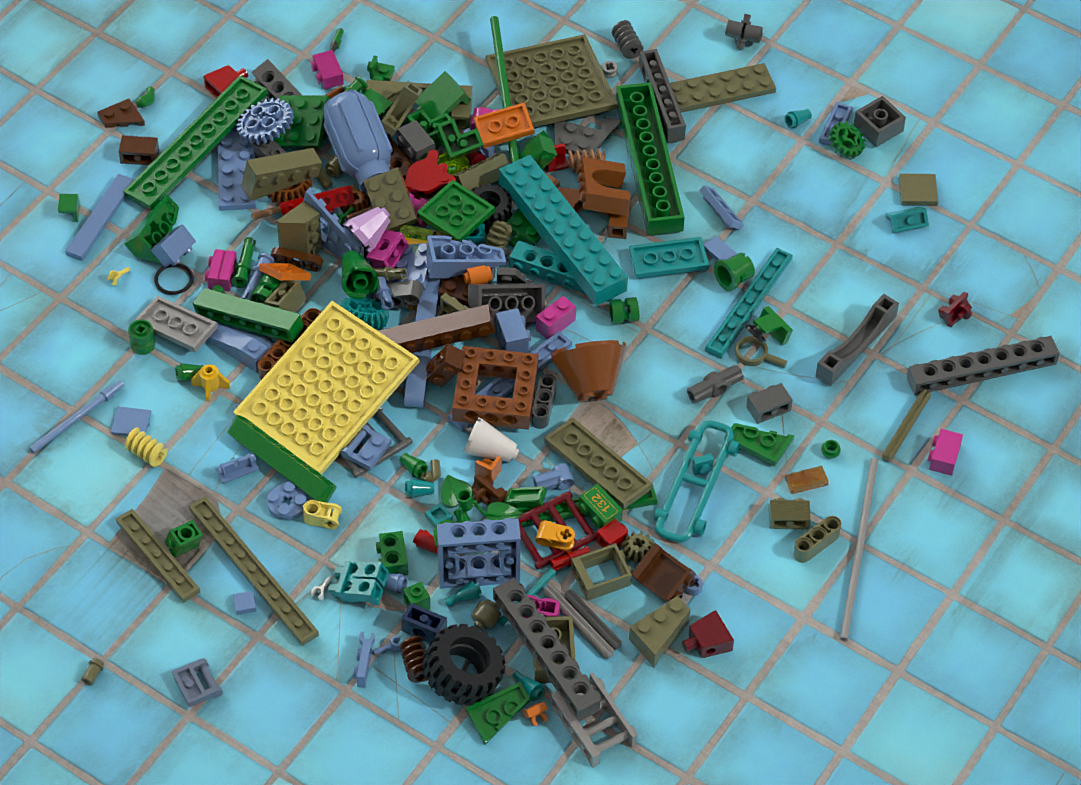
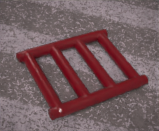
M570 490L543 503L542 506H537L525 512L518 518L520 538L534 559V566L537 570L550 564V559L565 555L567 551L549 547L552 554L542 559L521 523L531 519L538 530L541 522L538 515L548 510L556 524L567 526L555 508L556 505L565 501L586 534L585 537L577 541L574 538V546L568 551L573 552L597 539V532H593L571 498L573 495Z

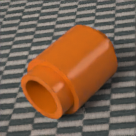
M481 265L467 268L466 273H463L465 284H487L488 281H492L490 267Z

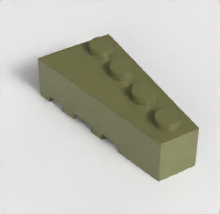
M314 148L250 159L246 162L241 187L248 199L252 201L319 176L322 161Z

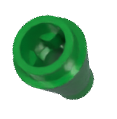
M183 363L176 365L177 381L185 382L191 380L203 365Z
M404 453L400 457V463L404 465L413 477L421 478L423 472L426 474L428 466L424 460L411 456L408 453Z

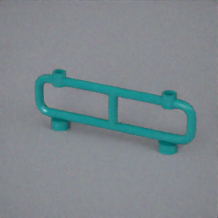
M709 420L702 422L696 431H690L688 441H691L665 503L662 509L657 508L654 513V519L657 520L655 529L660 537L682 543L688 541L693 534L703 536L707 521L700 519L727 454L736 457L740 448V442L734 441L733 430L725 424ZM707 428H712L726 433L727 436L707 481L688 475L686 472L697 446L702 440L704 431ZM682 481L703 487L704 490L686 532L678 535L664 530L663 525L667 521L671 506Z

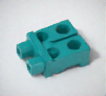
M345 561L344 566L335 568L334 576L339 581L338 583L330 584L328 592L333 597H339L343 603L359 601L379 606L384 591L382 588H385L389 571L382 562L352 563L351 561Z

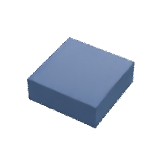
M253 591L233 594L236 615L256 612Z

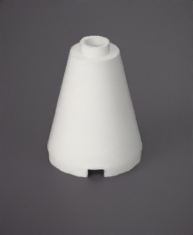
M478 417L463 453L494 460L497 456H500L502 461L510 462L511 459H516L519 449L516 448L518 444Z

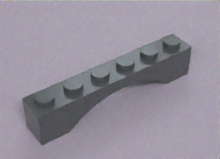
M883 294L873 304L864 320L852 335L839 347L828 351L817 363L815 376L831 386L897 317L899 303Z

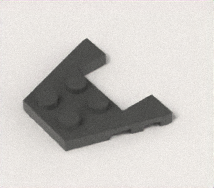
M605 117L600 130L566 122L567 120L555 122V145L565 144V154H568V151L571 150L574 155L575 150H578L581 155L584 149L587 154H589L590 149H593L595 154L597 149L601 148L603 142L612 136L614 130H618L621 120Z

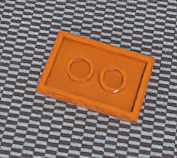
M525 102L473 117L475 126L484 144L483 149L535 134Z

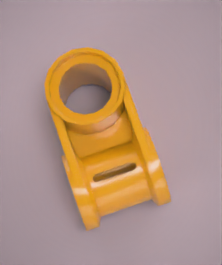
M544 520L540 522L535 541L542 546L568 551L574 546L575 532L569 526Z

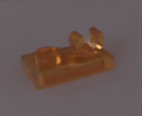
M823 466L785 475V481L791 494L828 486L829 483Z

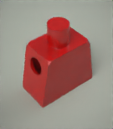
M227 65L205 74L204 85L217 98L240 75L247 78L248 72L244 68L236 72L231 66Z

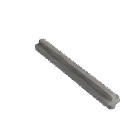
M552 585L544 589L543 593L547 598L560 602V612L564 616H573V625L604 658L609 659L614 655V649Z

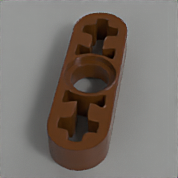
M274 247L270 253L274 263H290L307 271L318 272L323 264V259L316 254L281 247Z

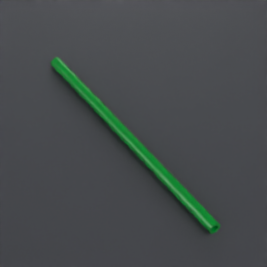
M492 16L490 24L504 109L511 106L499 18ZM517 140L508 141L510 161L513 163L519 160Z

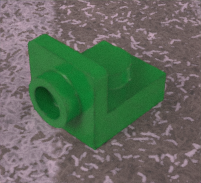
M374 55L372 61L368 62L367 71L371 80L375 75H379L384 78L383 81H391L395 72V66L378 63V56Z

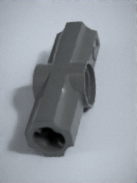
M733 365L719 373L713 371L707 374L703 381L687 388V394L690 401L695 404L712 395L718 397L728 387L743 380L744 375L738 365Z

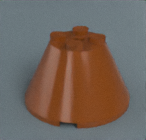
M617 340L575 344L574 349L566 350V347H563L550 354L551 360L575 397L578 398V402L589 401V398H596L597 401L608 399L607 396L613 395L627 350L625 342H622L623 345H620Z

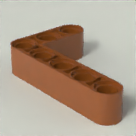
M310 308L301 316L304 328L293 343L279 339L258 361L260 380L265 377L320 315L321 310Z

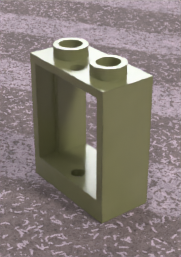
M616 543L572 558L571 570L587 601L631 586L633 570L630 565L627 566L624 552L618 549ZM613 560L621 576L593 585L586 569Z

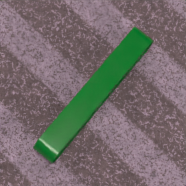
M236 415L227 431L230 436L319 502H329L337 488L334 483L250 420L241 415Z

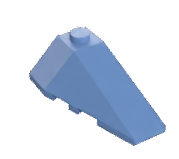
M427 236V268L430 278H450L463 275V273H466L467 268L481 265L489 266L490 268L506 265V258L502 248L480 244L479 246L468 244L469 241L462 240V242L454 241L449 236Z
M217 323L218 328L207 341L257 373L258 361L275 342L264 336Z

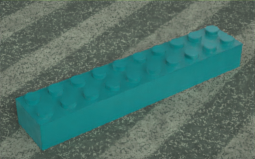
M531 155L499 168V184L510 193L512 201L595 306L627 291L628 276Z

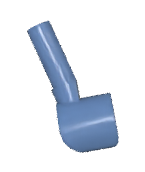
M393 636L390 644L374 649L375 655L387 650H392L393 652L400 651V644H396L400 641V636Z

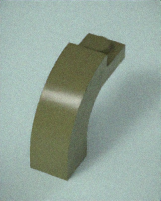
M407 81L381 121L387 135H395L423 91Z

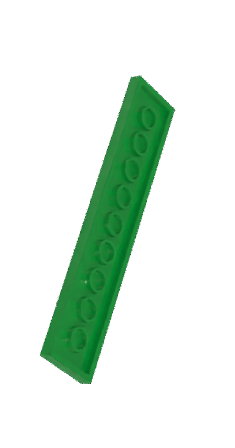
M240 75L123 191L125 196L152 210L163 196L168 194L239 123L238 119L242 118L241 114H246L245 109H252L251 105L256 106L257 102H260L268 94L267 88Z

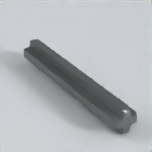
M569 590L564 594L566 601L614 650L621 647L622 641L573 590Z

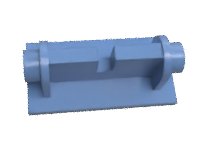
M248 453L246 456L235 461L233 460L225 464L221 463L215 470L224 484L258 471L259 468L255 462V455Z

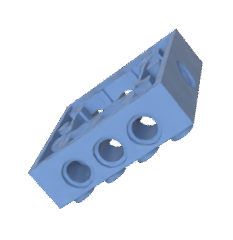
M506 518L503 520L437 524L440 589L464 587L471 580L473 583L478 582L479 586L498 585L512 578H515L520 583L521 538L519 519ZM498 551V553L495 554L485 553L481 555H471L473 552ZM459 553H467L466 555L459 556Z

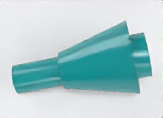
M471 580L456 592L455 595L446 598L445 602L447 606H450L459 601L479 599V594L482 591L478 582L473 583Z
M518 670L512 674V677L518 682L521 681L531 701L542 698L545 692L544 684L525 677Z

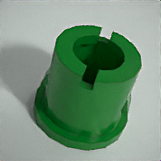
M738 253L726 260L720 259L714 264L716 280L727 291L735 290L738 284L752 278L755 273L753 262L748 256L745 257V253Z

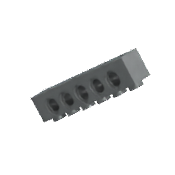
M657 49L641 51L639 68L645 83H652L667 143L685 140L686 124Z
M269 59L252 71L255 77L253 81L267 88V96L269 98L273 97L275 99L274 102L279 98V95H302ZM325 128L322 141L328 136Z

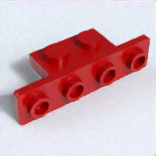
M350 185L313 194L318 200L321 198L327 204L325 208L328 212L335 211L334 208L355 203ZM304 197L281 202L282 215L284 216L304 202Z

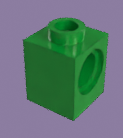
M422 581L403 589L404 603L407 608L410 603L431 610L430 596Z

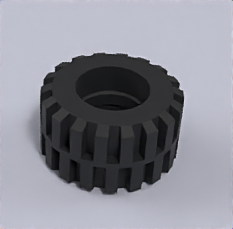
M482 184L479 188L475 187L471 191L495 207V212L483 222L485 233L490 231L495 221L507 222L512 216V198L505 188H499V185L496 184L495 186H492V184L484 186Z

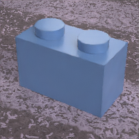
M182 224L169 232L151 251L164 267L170 264L174 266L181 261L180 256L188 254L193 249L191 246L196 240Z

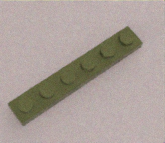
M133 509L116 518V523L183 603L200 593L198 585Z

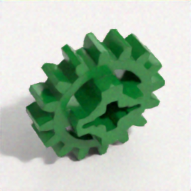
M840 121L831 128V131L828 133L830 135L828 141L832 142L830 147H835V153L840 152V157L845 155L846 159L850 157L854 159L866 147L864 145L866 140L862 139L864 133H859L860 128L855 129L853 123L849 125L848 121L844 124Z

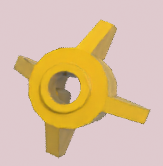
M210 364L203 366L191 380L192 386H202L206 390V401H210L211 392L216 391L219 386L220 388L230 389V381L219 372L216 366Z

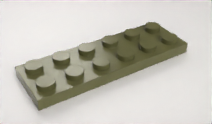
M765 63L670 83L681 113L776 93L775 84Z
M571 418L544 437V442L594 485L598 483L623 509L653 489V483L574 418Z

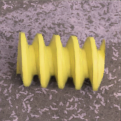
M138 427L134 428L127 436L125 442L126 449L132 451L134 455H137L146 463L157 467L165 460L168 449H163L164 444L158 443V440L152 439L150 435L146 436V433L144 431L140 432Z

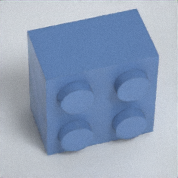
M518 308L496 313V338L501 350L529 353L531 352L529 344L531 335L529 330L525 329L524 315H520Z

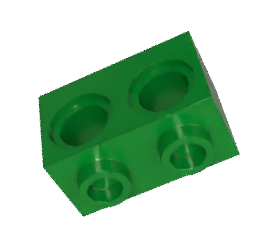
M403 531L379 534V542H376L377 554H381V558L378 559V562L384 564L389 574L408 575V561Z

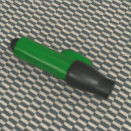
M342 28L337 29L330 44L329 50H333V52L339 49L342 42L341 37L344 33Z

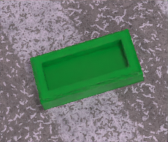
M545 486L509 488L505 503L513 507L542 506L547 490Z

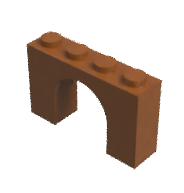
M582 157L581 163L577 164L576 174H578L577 183H580V201H582L583 209L626 216L630 204L629 191L605 187L622 188L626 174L625 164Z
M558 187L560 193L576 213L583 210L579 189ZM630 204L626 216L606 213L609 217L608 238L626 239Z

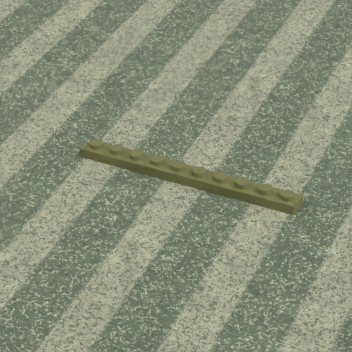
M206 496L191 504L189 511L297 641L303 646L318 637L319 631Z

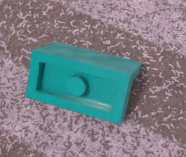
M919 206L885 213L886 217L890 218L893 233L929 226L927 209Z

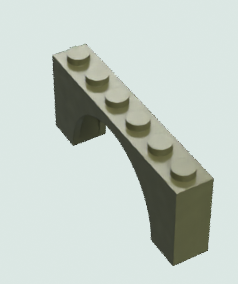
M367 80L368 88L365 91L371 88L394 103L407 82ZM413 83L423 91L431 85L430 83ZM459 85L473 99V86ZM472 100L468 104L461 101L448 114L451 118H454L458 129H470Z

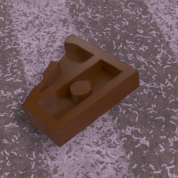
M129 98L97 111V115L105 128H114L116 126L128 127V124L139 123V126L145 125L144 119Z

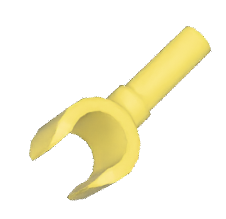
M127 267L118 272L110 271L107 281L113 280L111 284L117 285L119 278L129 272L130 268Z

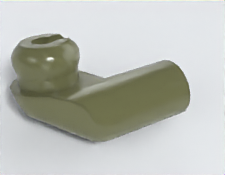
M438 459L430 461L431 471H426V474L422 473L421 479L423 481L435 482L441 476L440 461Z

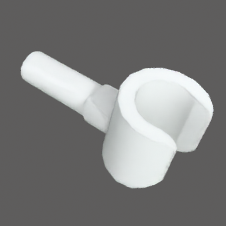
M327 577L320 587L315 586L311 590L312 597L316 593H320L318 599H324V591L331 582V577Z

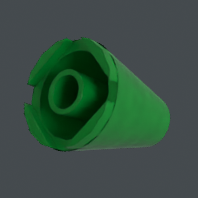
M347 251L343 255L341 285L346 295L354 299H362L367 294L374 293L379 285L376 271L357 251Z

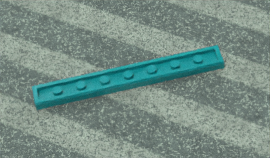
M779 248L774 250L708 342L705 352L722 359L744 328V325L749 321L791 262L792 254Z

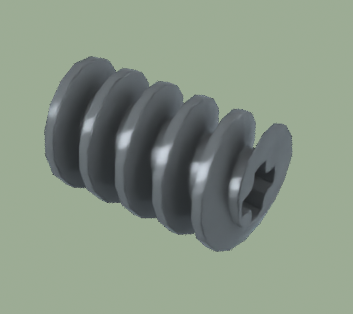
M623 20L614 25L611 33L622 55L628 59L638 57L644 48L631 23L628 20Z

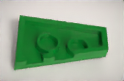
M734 423L731 427L734 432V441L740 442L739 449L774 467L794 440V435H779L776 431L771 430L770 432L760 431L752 426Z
M520 681L486 697L481 702L478 701L474 705L466 707L465 711L484 745H486L530 702V697Z

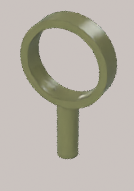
M754 336L744 337L736 344V358L744 365L758 366L764 361L784 368L787 365V360L768 354L767 344L760 342ZM746 343H755L763 348L764 354L758 359H747L740 354L739 348Z

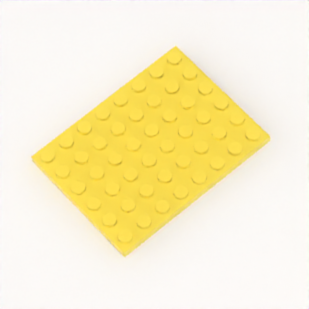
M331 301L233 413L235 416L241 415L250 420L320 474H323L338 457L342 449L351 442L420 361L418 357Z

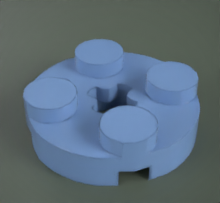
M286 482L268 493V510L276 519L287 518V521L297 519L303 514V507L307 502L306 494L293 482ZM284 500H290L291 504H283Z

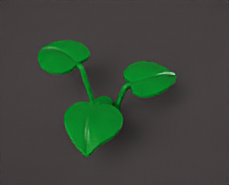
M447 475L442 484V503L449 508L458 506L457 523H461L462 511H470L473 506L486 517V520L518 519L520 517V512L515 507L502 502L489 504L487 512H485L479 506L477 500H473L470 484L463 480ZM444 520V521H441V522L438 523V524H443V523H446V522H449V523H455V522H454L453 520ZM436 525V527H435V529H434L433 535H434V540H435V546L437 547V525Z

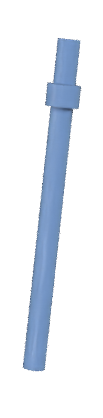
M119 380L110 388H105L98 397L29 447L30 451L35 453L98 405L114 397L113 394L124 387V384Z

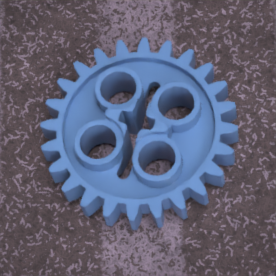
M271 98L267 102L264 99L263 103L258 101L257 106L251 105L252 109H245L246 114H241L242 118L238 119L239 123L236 126L241 139L245 140L246 143L250 141L251 144L256 142L259 145L263 141L266 144L267 140L273 141L274 137L280 138V133L285 134V129H290L289 124H293L294 113L289 103H286L285 100L280 101L278 98L274 102L273 98Z

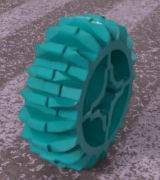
M349 297L344 298L339 305L377 331L382 330L388 323L389 310H384L381 302H378L377 299L374 300L371 297L354 299Z

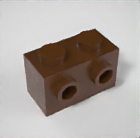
M447 344L428 362L425 369L427 372L426 380L443 387L462 369L464 351Z

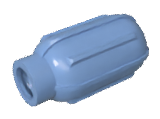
M349 90L334 96L324 105V127L342 171L357 179L360 189L363 192H367L364 180L390 170L392 146L373 102L356 90Z

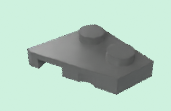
M497 267V283H533L532 279L526 280V275L516 268Z

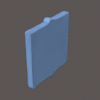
M118 406L115 418H113L111 434L128 436L136 427L140 429V432L144 431L146 433L147 427L150 426L151 410Z

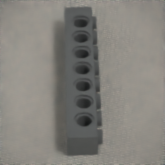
M1052 336L1039 337L1034 340L1021 341L1011 345L1006 344L997 348H987L974 353L969 352L960 356L932 360L928 363L914 364L908 368L907 380L915 396L919 395L923 389L933 392L1057 365L1060 353Z
M512 578L494 587V601L578 722L600 711L602 699L599 692L592 689L589 678L580 672L577 661L571 659L565 644L559 642L553 628L550 629L547 625L544 614L538 612L534 600L526 595L524 586L518 583L515 578Z

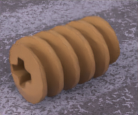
M584 149L581 155L578 150H575L574 155L569 150V169L572 168L573 173H575L577 164L581 163L582 157L605 160V150L602 154L601 150L597 149L596 154H594L593 149H590L589 154H587Z

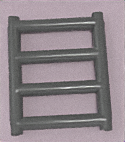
M382 407L372 417L376 416L397 438L399 443L389 447L375 466L413 443L410 437L406 438L382 412ZM367 422L366 425H368L372 430H374L373 427ZM360 442L356 447L358 451H360L364 444ZM341 453L338 455L353 471L352 475L354 478L369 471L344 458Z

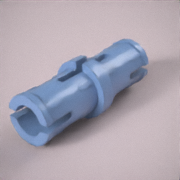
M378 277L380 283L377 287L376 295L381 301L382 308L389 310L388 304H390L391 308L394 306L391 298L392 292L387 286L386 279Z

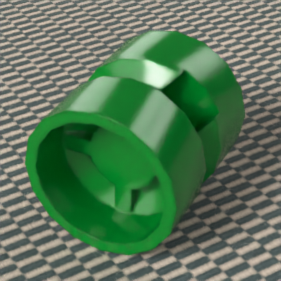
M268 274L263 275L250 296L251 301L265 304L266 299L282 282Z
M637 297L625 298L624 301L621 299L609 301L612 324L623 323L624 320L628 322L639 321L640 313ZM624 307H627L628 314H625Z
M144 319L133 321L128 327L131 349L139 355L149 354L155 348L153 326Z

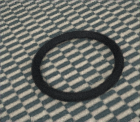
M179 263L174 266L170 264L166 267H161L156 272L154 283L161 292L176 295L185 292L191 287L194 276L187 266ZM169 267H180L188 272L190 280L183 289L168 291L159 285L158 277L163 270Z

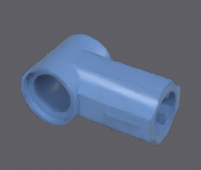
M564 463L556 465L552 471L533 476L534 487L545 486L546 490L557 487L565 490L572 487L575 483L568 465Z

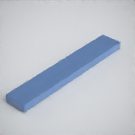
M121 174L116 176L65 250L66 255L83 261L126 196L123 191L134 179Z

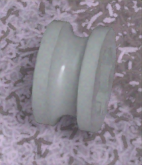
M614 61L603 63L602 71L606 78H613L617 75L618 65Z

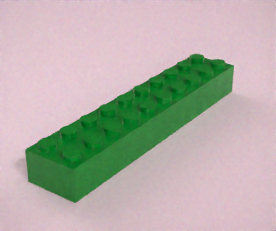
M652 83L616 86L618 113L647 236L682 232L684 230L685 217Z

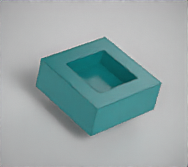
M712 454L693 458L692 471L694 475L706 474L712 471L714 463Z
M442 503L425 512V517L434 528L441 521L453 520V516Z

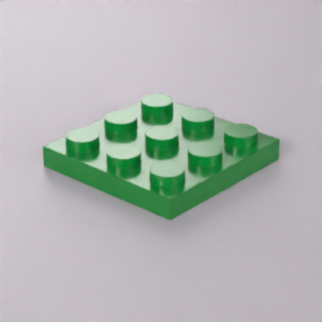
M279 95L280 101L285 100L286 103H289L294 113V119H292L293 124H289L290 129H285V134L280 133V138L274 137V141L281 148H321L325 128L324 105L330 98L327 95Z
M452 180L417 211V217L444 235L452 237V240L462 242L495 212V207Z

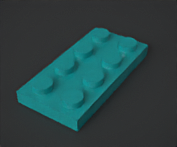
M702 237L629 246L636 279L709 270Z

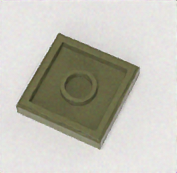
M899 173L901 205H938L935 174Z

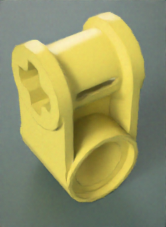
M309 500L303 507L304 522L310 526H319L332 530L337 529L342 507L334 503Z

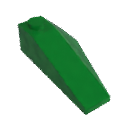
M168 194L164 195L130 234L124 245L136 258L161 264L151 249L172 231L173 225L176 224L179 206Z

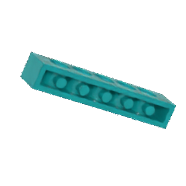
M521 241L517 242L509 256V268H516L520 272L585 294L553 252Z

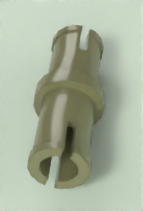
M391 266L373 268L378 277H384L386 281H392L393 279L405 280L407 278L406 275H402L407 274L406 268H392Z

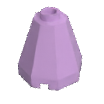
M376 207L348 219L343 225L344 227H349L348 229L361 242L362 246L367 247L364 250L370 253L376 247L390 223L388 218L390 214L384 207L381 209Z

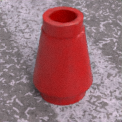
M419 529L412 543L416 544L418 548L438 555V547L435 546L434 536L427 530Z

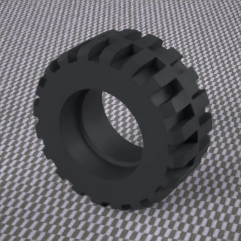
M457 624L442 629L435 636L424 654L422 667L425 669L423 673L425 678L429 680V686L431 689L434 688L436 690L435 693L439 697L442 695L446 701H454L456 705H463L465 703L466 706H470L491 696L505 673V657L501 655L503 651L500 645L497 646V641L493 637L490 638L486 631H480L476 626L468 627V624H460L459 627ZM450 655L461 656L469 660L476 668L478 674H468L461 671L452 662Z

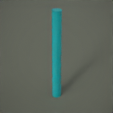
M550 568L526 592V595L534 596L556 575V571ZM504 614L498 620L501 626L508 622Z

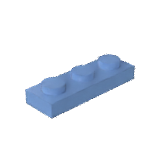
M704 185L699 190L703 194V199L713 206V211L724 219L723 223L728 228L740 230L744 225L743 222L714 188Z

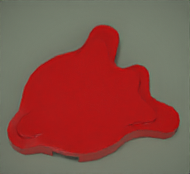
M431 150L425 159L417 161L409 167L405 179L409 193H417L418 191L430 194L446 186L452 180L456 181L454 176L448 174L447 164H437L439 158L438 151Z

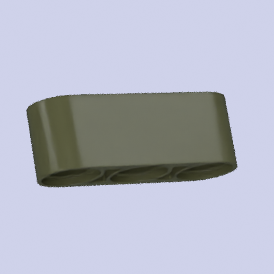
M828 516L795 541L794 559L805 563L835 542L840 535L841 520L836 516Z

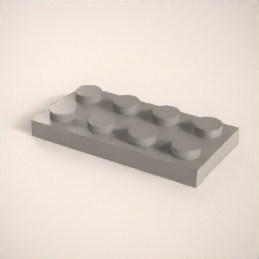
M157 296L135 319V321L139 319L149 321L153 326L154 334L193 352H196L218 328L217 322L160 296Z

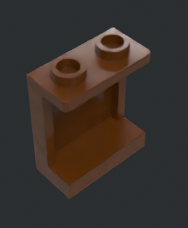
M656 543L653 544L632 572V577L665 602H669L676 596L682 599L684 590L694 583L696 573L691 568L682 564Z

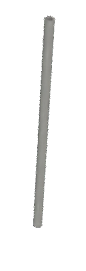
M871 458L840 634L841 641H848L878 466L877 458Z

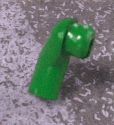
M147 87L146 94L136 100V105L142 108L153 104L155 89Z

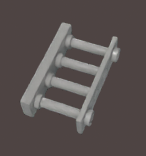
M591 673L589 678L590 686L593 690L599 692L602 699L600 710L605 708L611 717L586 729L581 726L580 721L578 722L557 691L550 694V705L593 768L600 764L601 752L627 740L630 746L634 747L636 745L637 732L632 725L629 726L605 690L603 681L600 678L597 679L595 674ZM614 724L620 729V734L598 745L596 743L593 744L591 741L592 735Z

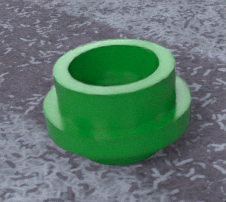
M827 440L821 447L822 454L827 458H836L841 451L838 442L835 440Z

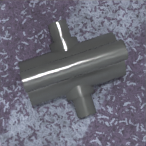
M744 14L741 22L728 20L725 36L737 38V48L744 49L747 41L760 43L763 36V27L751 25V15Z

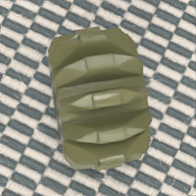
M495 221L486 237V245L504 250L511 237V225L503 221Z
M642 531L639 534L632 532L631 536L626 535L621 548L625 557H627V561H634L636 566L655 542L654 539H650L649 534L643 535Z

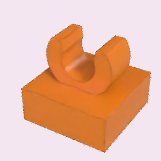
M539 702L521 711L524 718H530L532 726L538 725L536 722L537 716H540L543 722L547 721V716L543 713V711L548 710L545 702Z

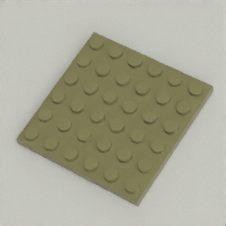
M586 34L504 52L511 106L525 102L533 127L618 109V103ZM495 54L486 55L485 61L501 96Z

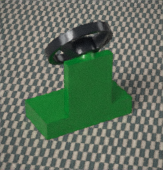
M769 306L763 308L760 317L753 320L754 325L748 323L744 325L762 343L767 341L762 334L770 333L781 345H785L788 343L793 331Z

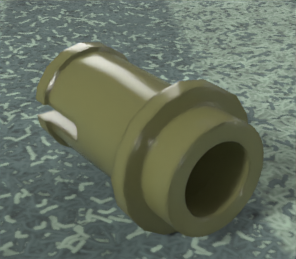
M98 658L90 660L89 667L81 680L87 685H93L99 672L104 669V662Z

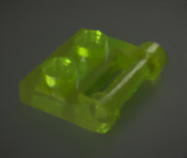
M407 225L402 226L400 229V233L404 237L418 236V239L427 241V236H435L436 234L434 230Z

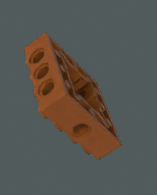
M463 346L464 357L462 369L458 372L452 406V421L475 424L479 417L491 426L529 430L539 354ZM478 375L487 376V378L516 379L513 399L476 395Z

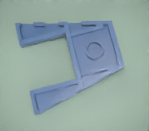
M310 187L305 192L303 201H306L318 211L320 216L330 224L328 235L321 230L322 246L341 259L347 251L354 250L360 254L361 242L347 227L343 228L338 223L339 218L336 214L331 215L325 208L327 204L321 198L318 200L312 194L314 190Z

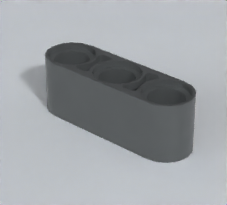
M409 280L387 284L392 292L393 308L413 306L420 303L424 288L421 282ZM375 291L373 293L372 299H377L378 302H381L380 299H378Z
M550 373L540 376L533 403L532 424L538 429L548 426L555 399L556 377Z

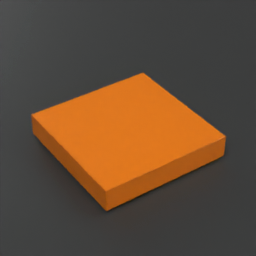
M290 263L259 264V271L278 280L310 281L311 278L309 272Z

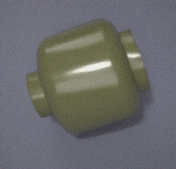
M489 599L480 601L471 614L472 619L475 621L473 625L482 631L485 628L493 629L501 617L498 605Z

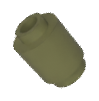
M336 155L325 165L326 172L330 177L338 178L344 173Z

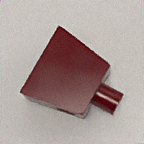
M716 610L691 624L689 627V638L682 641L685 652L696 649L702 658L733 651L734 645L733 637Z

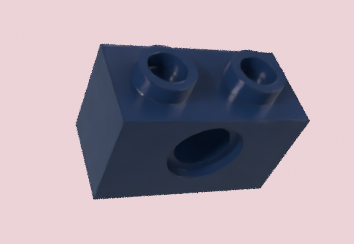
M410 603L401 618L402 631L412 636H420L424 641L432 643L435 636L442 629L447 628V617Z

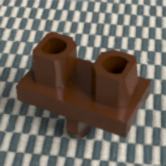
M479 474L474 476L472 493L474 494L473 500H477L478 504L483 502L489 505L495 502H502L506 497L507 491L502 487L495 489L493 487V479L489 476L481 477Z

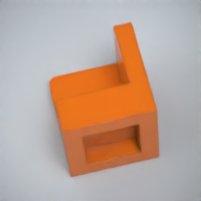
M497 456L494 462L487 458H484L482 462L479 460L475 462V476L477 474L481 477L489 476L494 481L502 470V457Z

